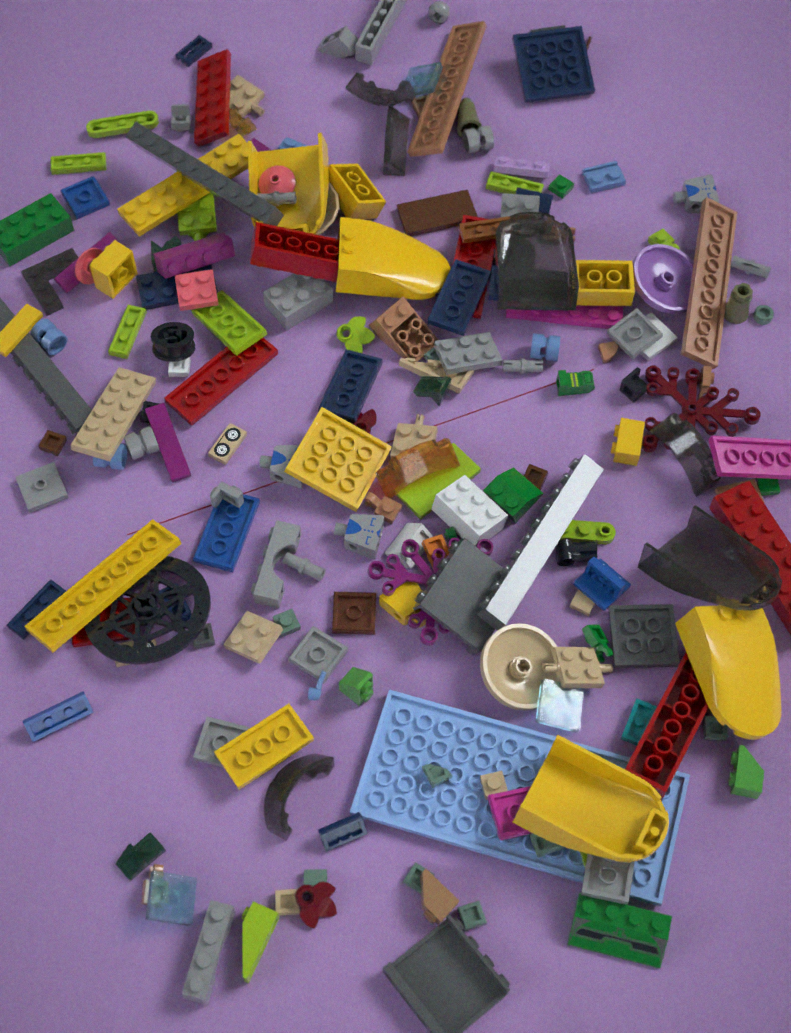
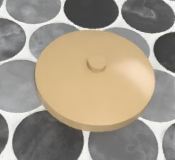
M510 624L499 629L486 641L480 656V671L486 688L496 700L515 710H534L547 704L559 692L561 682L555 672H543L542 665L543 663L554 664L552 650L557 645L545 632L532 625Z

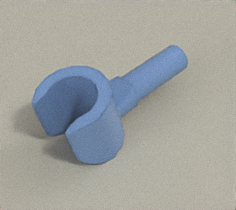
M321 671L316 688L309 687L308 700H319L322 684L326 676L325 671Z

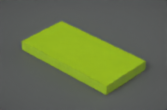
M223 290L217 293L219 305L191 310L192 314L236 356L267 335L266 329Z
M453 442L434 457L431 463L425 464L393 489V493L421 520L433 511L431 508L437 493L464 475L472 480L481 472V468Z

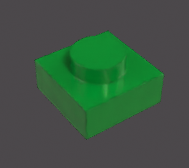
M559 174L550 183L548 190L564 199L574 188V183Z

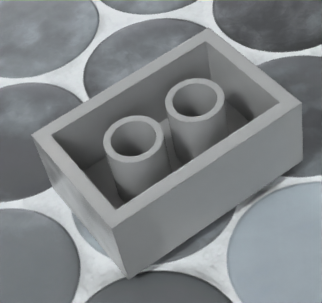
M293 273L263 292L264 306L288 331L333 302V288L324 279H316Z

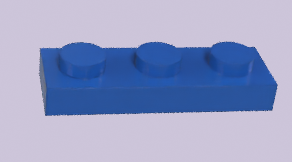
M84 691L23 720V724L32 742L94 711Z

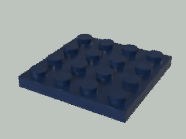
M582 26L521 33L512 36L525 103L595 93Z

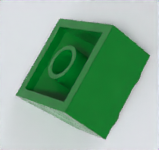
M514 467L497 475L483 490L492 501L508 514V517L515 524L543 495L542 491Z

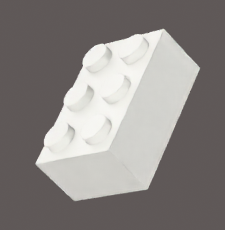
M466 475L437 493L431 508L449 527L453 526L455 532L462 539H467L474 546H477L481 539L489 540L503 530L508 514Z

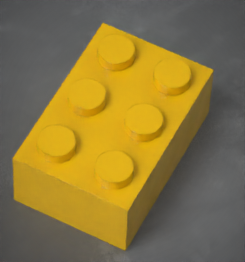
M329 165V182L338 193L339 207L345 216L355 219H377L386 204V200L360 165Z
M574 260L572 270L573 305L632 306L635 294L633 262L622 260Z

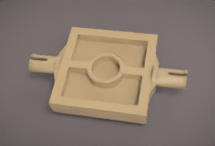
M237 75L230 82L229 112L241 120L252 111L262 116L265 113V109L258 106V104L265 97V93Z
M422 414L416 415L415 424H397L390 456L391 460H399L406 463L404 472L407 474L408 471L409 474L412 473L414 464L431 463L438 429L437 426L423 425L425 417Z
M554 647L552 650L554 664L543 663L542 665L543 672L556 673L562 688H602L605 684L602 673H612L613 671L612 664L599 663L594 647Z

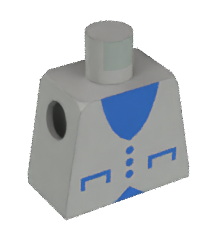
M710 174L685 180L682 191L673 193V202L684 203L687 213H701L702 202L706 197L720 203L713 175Z
M276 445L272 456L261 455L259 466L270 469L271 480L302 489L303 482L284 472L299 445Z
M351 514L348 525L336 522L334 535L344 537L345 549L371 559H376L384 528V516Z

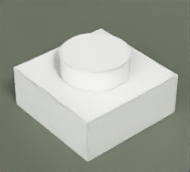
M190 357L177 362H169V377H189Z

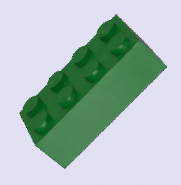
M52 193L0 220V255L9 267L74 231L70 215Z

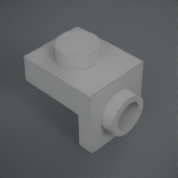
M189 104L171 105V129L177 132L190 130Z
M222 481L210 493L211 504L215 508L222 499L238 508L244 503L243 492L238 487L230 486Z

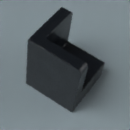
M639 367L622 380L619 390L633 403L644 395L647 389V384L639 378L641 371Z

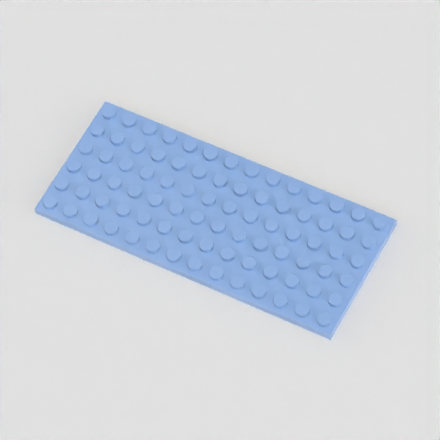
M389 689L354 797L350 815L360 812L362 818L583 883L585 868L579 851L564 848L538 858L529 835L499 841L488 799H485L480 781L481 775L502 771L508 791L532 786L556 736ZM573 742L623 769L626 768L630 757ZM433 764L446 768L452 774V778L432 788L422 770V766ZM677 771L662 800L665 811H668V832L660 847L652 855L634 862L630 898L658 906L662 904L690 774Z

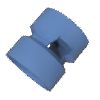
M49 319L38 321L30 333L34 340L49 355H56L61 352L68 342L67 336L57 329V326Z
M533 333L530 359L541 360L545 357L547 361L557 362L561 337L549 335L548 338H545L544 334Z
M121 443L110 462L93 457L94 467L105 468L110 465L112 469L124 470L127 462V445Z

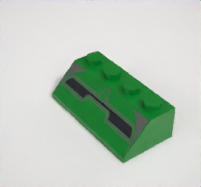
M579 893L576 899L567 945L660 969L669 938L672 916L622 903L584 896Z

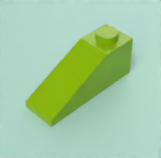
M254 901L250 907L247 906L241 917L244 920L242 923L243 979L247 983L250 982L280 919L278 912Z

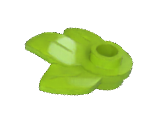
M353 317L348 324H342L338 327L336 332L337 338L340 342L345 343L347 350L363 353L362 345H366L374 340L375 335L373 332L364 327L366 324L365 317ZM345 331L350 332L348 337L343 336Z

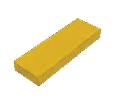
M26 303L0 332L1 355L4 357L9 355L43 317L41 311Z

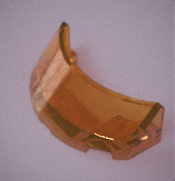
M444 438L438 442L433 439L415 445L396 455L388 461L389 464L379 469L375 474L384 496L391 499L411 483L440 470L457 468L460 466V463L449 438Z

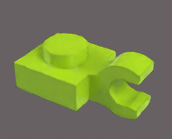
M663 228L648 237V242L651 245L664 244L680 250V247L675 243V239Z

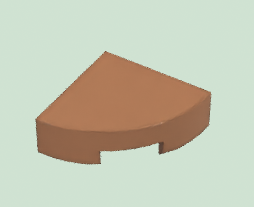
M615 341L599 344L598 349L603 364L611 361L616 355L618 344Z

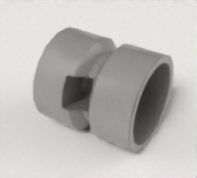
M489 125L478 127V130L472 128L463 131L464 146L468 154L478 152L480 148L483 151L494 148L493 133Z
M151 426L141 429L138 435L132 432L124 437L132 460L143 457L144 452L152 454L159 451V446Z

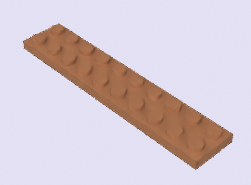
M485 21L452 26L407 151L410 157L443 153L487 27Z
M706 197L701 206L681 355L715 369L719 362L737 212Z

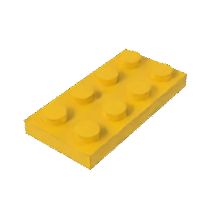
M288 703L214 751V754L238 790H240L313 742L314 737Z

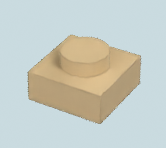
M502 771L480 776L485 799H487L488 795L508 791Z

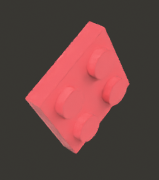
M213 269L175 275L180 311L219 305Z

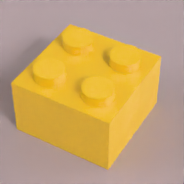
M116 240L106 246L104 251L97 258H94L89 265L95 287L112 299L138 274L133 251Z

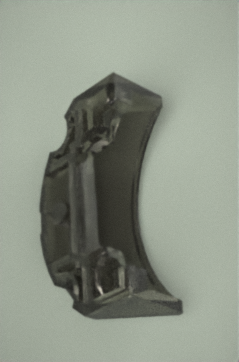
M356 72L345 87L347 91L356 97L378 106H407L412 103L417 95L409 81L402 80L394 91L378 88L371 80L367 83L363 80L365 77L363 73Z
M389 106L387 111L383 175L405 176L410 118L393 106Z
M673 413L650 431L676 456L687 474L696 497L719 482L721 477L717 476L711 450L690 422L687 420L682 421L678 414Z
M321 754L302 756L288 763L276 774V777L267 789L264 800V819L267 830L287 841L293 831L287 822L289 814L285 812L288 797L304 774L312 779L319 773L329 775L335 767L332 756Z

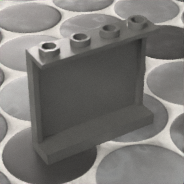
M463 538L451 544L448 549L449 555L447 558L444 557L437 565V568H439L437 573L432 574L426 581L428 586L416 596V604L413 609L421 608L468 645L466 650L474 655L482 651L484 644L495 631L492 626L477 614L481 609L479 604L486 596L490 595L491 591L489 589L496 580L499 581L502 576L500 572L503 568L471 542Z
M450 914L446 916L445 921L393 963L389 962L383 967V974L429 1033H463L510 992L508 987L510 983L502 973L497 974L493 969L495 966L488 955L485 954L483 956L480 953L476 940L472 936L468 937L463 932L464 926L457 917L453 919Z

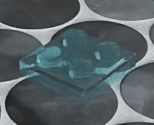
M441 62L411 67L401 90L403 98L434 93L443 70Z
M542 679L540 682L536 723L578 732L581 723L584 688H562L561 682Z
M152 871L150 873L145 919L185 926L193 925L197 878Z

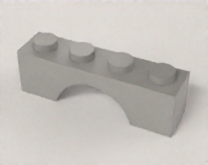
M276 520L275 526L270 528L268 537L270 542L268 546L265 545L264 561L263 564L258 566L257 576L259 577L257 583L254 582L251 589V595L254 596L255 603L275 608L280 607L285 587L284 581L275 574L274 567L287 552H291V554L297 552L302 535L300 525Z
M210 900L182 992L186 1000L205 1005L209 1003L215 983L219 956L223 944L230 933L235 916V909L232 905Z

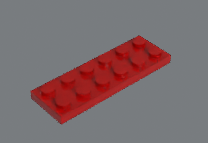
M228 49L197 61L194 143L197 147L229 136L231 52Z
M463 215L462 223L487 219ZM459 233L454 261L457 259L491 271L497 239L463 244ZM488 283L472 318L481 319Z
M264 337L237 356L226 347L164 397L165 403L192 426L278 355V349Z

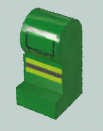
M558 370L556 378L558 396L592 392L595 389L593 373L591 371L566 373V370Z

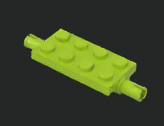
M210 192L178 212L180 236L189 235L196 241L206 238L210 232H217L214 194Z

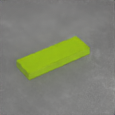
M105 152L50 156L52 175L107 170Z
M493 171L490 172L486 183V189L504 194H516L517 188L542 193L544 184Z
M127 305L108 350L109 355L128 359L146 316V308Z

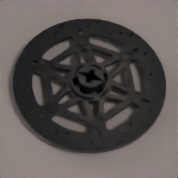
M166 556L156 565L155 569L152 568L147 573V576L139 579L112 602L108 620L101 622V613H99L84 626L85 631L93 646L101 654L114 661L136 665L162 661L181 652L201 633L210 614V591L204 577L195 567L181 559ZM162 571L173 573L187 583L179 587L160 577V573ZM151 582H154V592H147ZM144 584L140 594L129 591ZM159 584H163L173 590L159 593ZM177 595L168 602L164 601V598ZM193 595V613L189 621L185 622L181 620L185 598ZM122 596H129L133 599L131 602H128ZM155 600L158 601V603H159V605H160V608H158L157 603H156ZM118 602H121L127 609L116 615ZM179 602L177 615H174L168 608ZM127 615L130 616V619L118 622ZM164 615H166V616H168L173 622H168V621L162 620V617H163ZM135 624V634L122 629V627ZM154 624L165 627L150 634ZM141 625L147 626L143 636L140 635ZM116 631L134 641L133 647L122 646L111 640L107 634ZM171 631L178 632L176 636L162 644L147 647V643Z

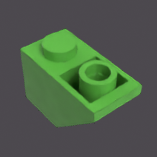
M352 667L339 682V691L360 706L363 701L367 702L374 693L373 674L369 671Z
M739 745L736 752L733 751L730 764L734 765L733 773L730 772L728 778V786H731L730 794L758 799L762 793L764 770L744 745Z

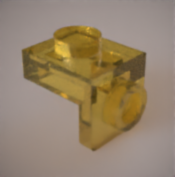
M236 108L229 111L231 117L229 122L232 128L242 137L257 130L256 125L249 117L244 118Z

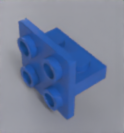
M595 557L588 561L584 573L573 583L576 588L603 611L609 605H612L631 586L625 578L606 562Z

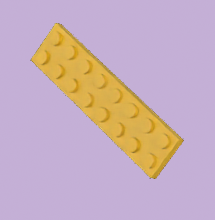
M237 134L198 158V160L229 179H233L248 169V142L240 134ZM176 172L122 205L117 211L140 237L210 192Z
M152 519L24 627L27 632L54 653L181 545L180 538Z

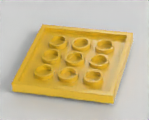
M321 407L284 472L357 512L392 446Z

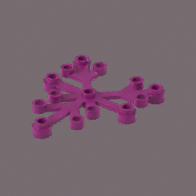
M458 538L450 539L448 543V549L451 546V543H453L454 541L458 542L460 540ZM407 539L402 544L401 553L403 556L411 558L424 575L409 573L395 554H390L386 559V565L391 569H386L385 565L380 561H373L368 567V575L374 580H379L382 577L393 579L383 584L382 592L387 596L393 595L395 589L407 581L425 584L427 587L426 581L432 574L437 573L439 570L437 565L445 557L444 550L437 548L433 551L432 560L434 562L433 570H431L418 554V543L413 539ZM481 539L476 546L479 550L480 548H485L487 552L483 553L488 557L494 548L493 543L488 539ZM410 548L413 552H407L406 549ZM438 553V554H440L442 557H441V558H437V557L435 556V554ZM394 559L396 563L392 564L389 560ZM378 570L380 574H374L372 571ZM390 586L392 590L388 591L385 587ZM423 610L417 614H412L409 617L408 625L413 629L420 627L421 622L426 619L425 628H423L420 634V641L427 646L435 644L438 638V632L434 628L436 620ZM417 619L419 623L414 624L411 620ZM437 622L440 633H449L448 629L442 628L441 624ZM429 635L432 640H426L424 636Z

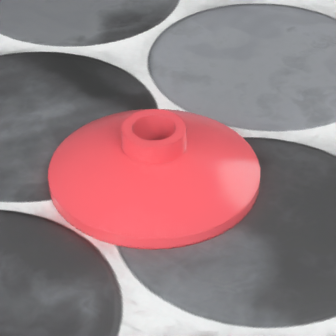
M284 166L268 168L259 179V189L262 194L274 193V191H279V193L293 192L296 185L293 172Z
M90 248L80 255L75 265V276L79 282L83 284L94 283L89 265L94 258H97L103 252L102 250Z

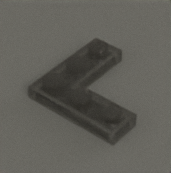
M73 248L21 271L24 280L46 316L64 308L49 280L58 276L78 259Z

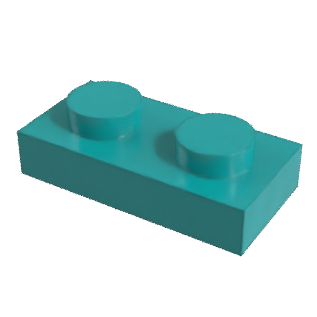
M636 698L621 740L637 746L657 706Z

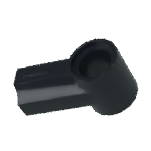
M560 540L555 546L558 566H570L575 562L589 561L593 557L598 558L595 541L573 543L571 540Z

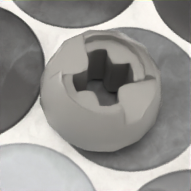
M435 1L429 7L428 15L430 19L438 24L444 23L450 16L449 6L443 1Z

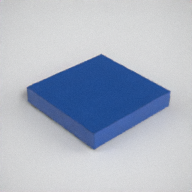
M94 176L60 190L76 219L110 206L109 199Z

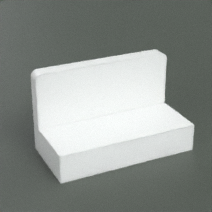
M407 523L385 554L387 556L390 554L397 555L399 561L406 568L411 569L415 563L411 558H407L401 553L403 542L407 539L415 540L419 545L418 554L421 556L424 552L421 544L422 541L433 536L422 523ZM410 548L406 549L407 552H413Z

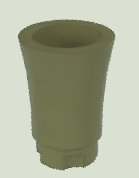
M463 98L457 110V133L462 138L464 130L472 128L478 130V127H482L474 103L470 98Z
M741 283L732 290L725 306L724 318L728 322L740 324L748 319L753 294L749 284Z

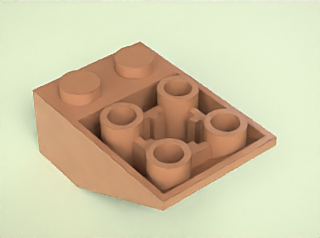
M404 297L397 300L369 324L370 328L382 342L403 359L415 358V362H418L425 353L434 347V342L438 341V338Z

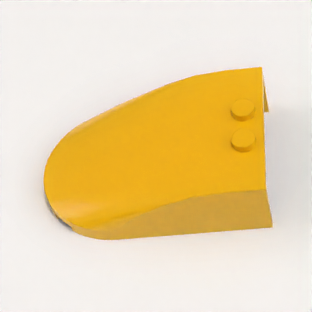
M322 132L318 133V145L257 152L252 141H248L249 191L255 195L258 193L262 194L259 189V179L268 168L273 166L289 168L296 179L293 192H296L297 202L296 204H280V206H275L284 215L277 226L316 234L325 219L329 187L328 145ZM251 218V221H252L253 226H254V228H255L256 222H258V221H256V220H254L253 218Z
M340 217L337 237L339 239V267L336 292L423 300L435 297V294L441 291L451 268L447 259L436 249L380 223Z
M761 603L694 607L679 619L675 625L709 709L722 726L726 724L734 730L735 735L750 740L764 738L779 725L782 708L778 656L774 636Z
M557 735L513 823L539 837L569 849L619 862H635L649 857L660 847L668 832L669 817L668 811H665L661 801L662 797L648 782Z

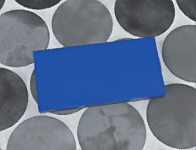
M243 494L244 503L240 508L223 499L216 508L213 507L193 561L233 573L260 504V499Z

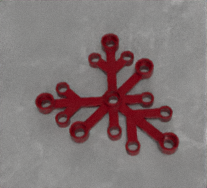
M655 365L649 366L645 371V379L649 382L646 392L649 396H671L682 406V413L670 422L657 421L654 417H648L645 420L644 427L646 430H658L653 435L649 434L643 437L641 448L645 452H654L658 441L666 436L664 447L667 450H673L677 442L674 437L675 428L685 420H687V434L681 449L688 456L696 454L699 446L698 441L695 439V420L705 429L708 435H715L717 433L718 423L730 437L736 436L739 428L737 424L729 423L724 417L744 418V421L749 425H755L760 420L761 412L756 407H749L746 410L724 408L731 402L738 400L739 391L736 388H730L727 395L712 407L704 406L718 398L719 390L716 387H709L706 395L696 401L697 385L701 379V373L696 368H691L685 373L684 380L689 385L688 400L677 391V379L680 373L677 367H670L668 369L667 377L669 382L661 375L660 368ZM703 415L711 416L716 422H709ZM652 422L654 425L650 426L647 423ZM711 426V427H714L715 429H714V430H710L708 427ZM729 428L735 429V431L732 432L729 430ZM668 441H671V442H673L674 444L669 445V444H667V442H668Z

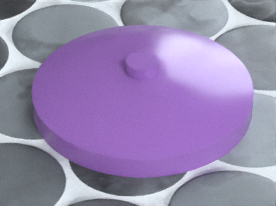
M664 244L647 246L633 260L634 287L639 296L654 309L667 314L687 312L694 262L682 251Z

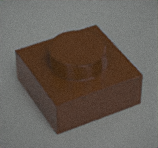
M47 430L39 444V449L58 456L67 438L62 434Z
M529 464L524 477L541 491L549 473L547 470Z

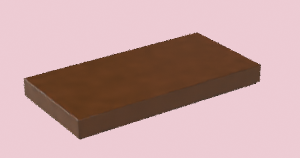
M468 189L397 204V211L404 232L409 236L459 226L462 223L463 215L478 217Z

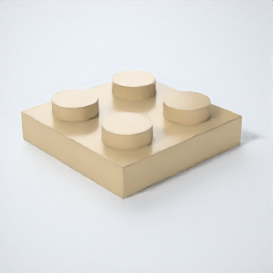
M246 611L223 645L226 649L260 664L282 633L283 628L279 624Z

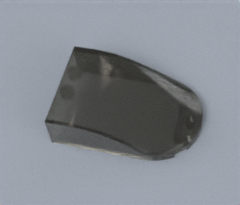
M521 212L511 215L510 219L505 222L502 221L497 227L495 239L497 309L576 310L579 282L573 234L569 226L565 222L560 223L556 221L555 216L541 212Z
M696 505L692 509L687 527L659 549H656L648 542L644 544L637 567L671 590L708 603L737 610H757L768 606L776 599L782 585L779 568L769 555Z

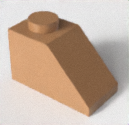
M425 868L420 875L421 909L424 911V917L432 924L436 922L439 925L460 900Z

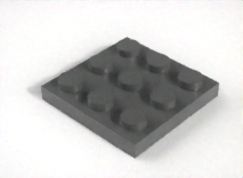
M673 604L609 605L608 612L614 668L679 666L680 660Z

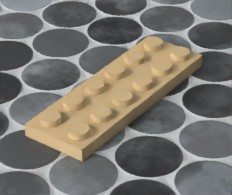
M118 367L71 443V450L110 462L141 410L144 401H146L155 386L156 378Z

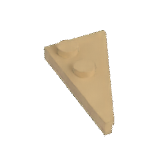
M401 358L399 360L400 367L460 394L476 371L472 370L446 375L440 360H428L427 363L415 362V358Z

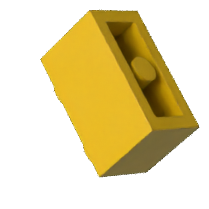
M621 418L619 425L615 424L613 436L617 437L616 442H612L611 454H614L613 462L637 466L641 452L644 421Z

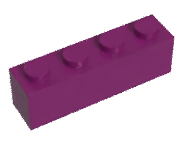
M222 232L153 255L157 272L166 279L235 257L232 238Z

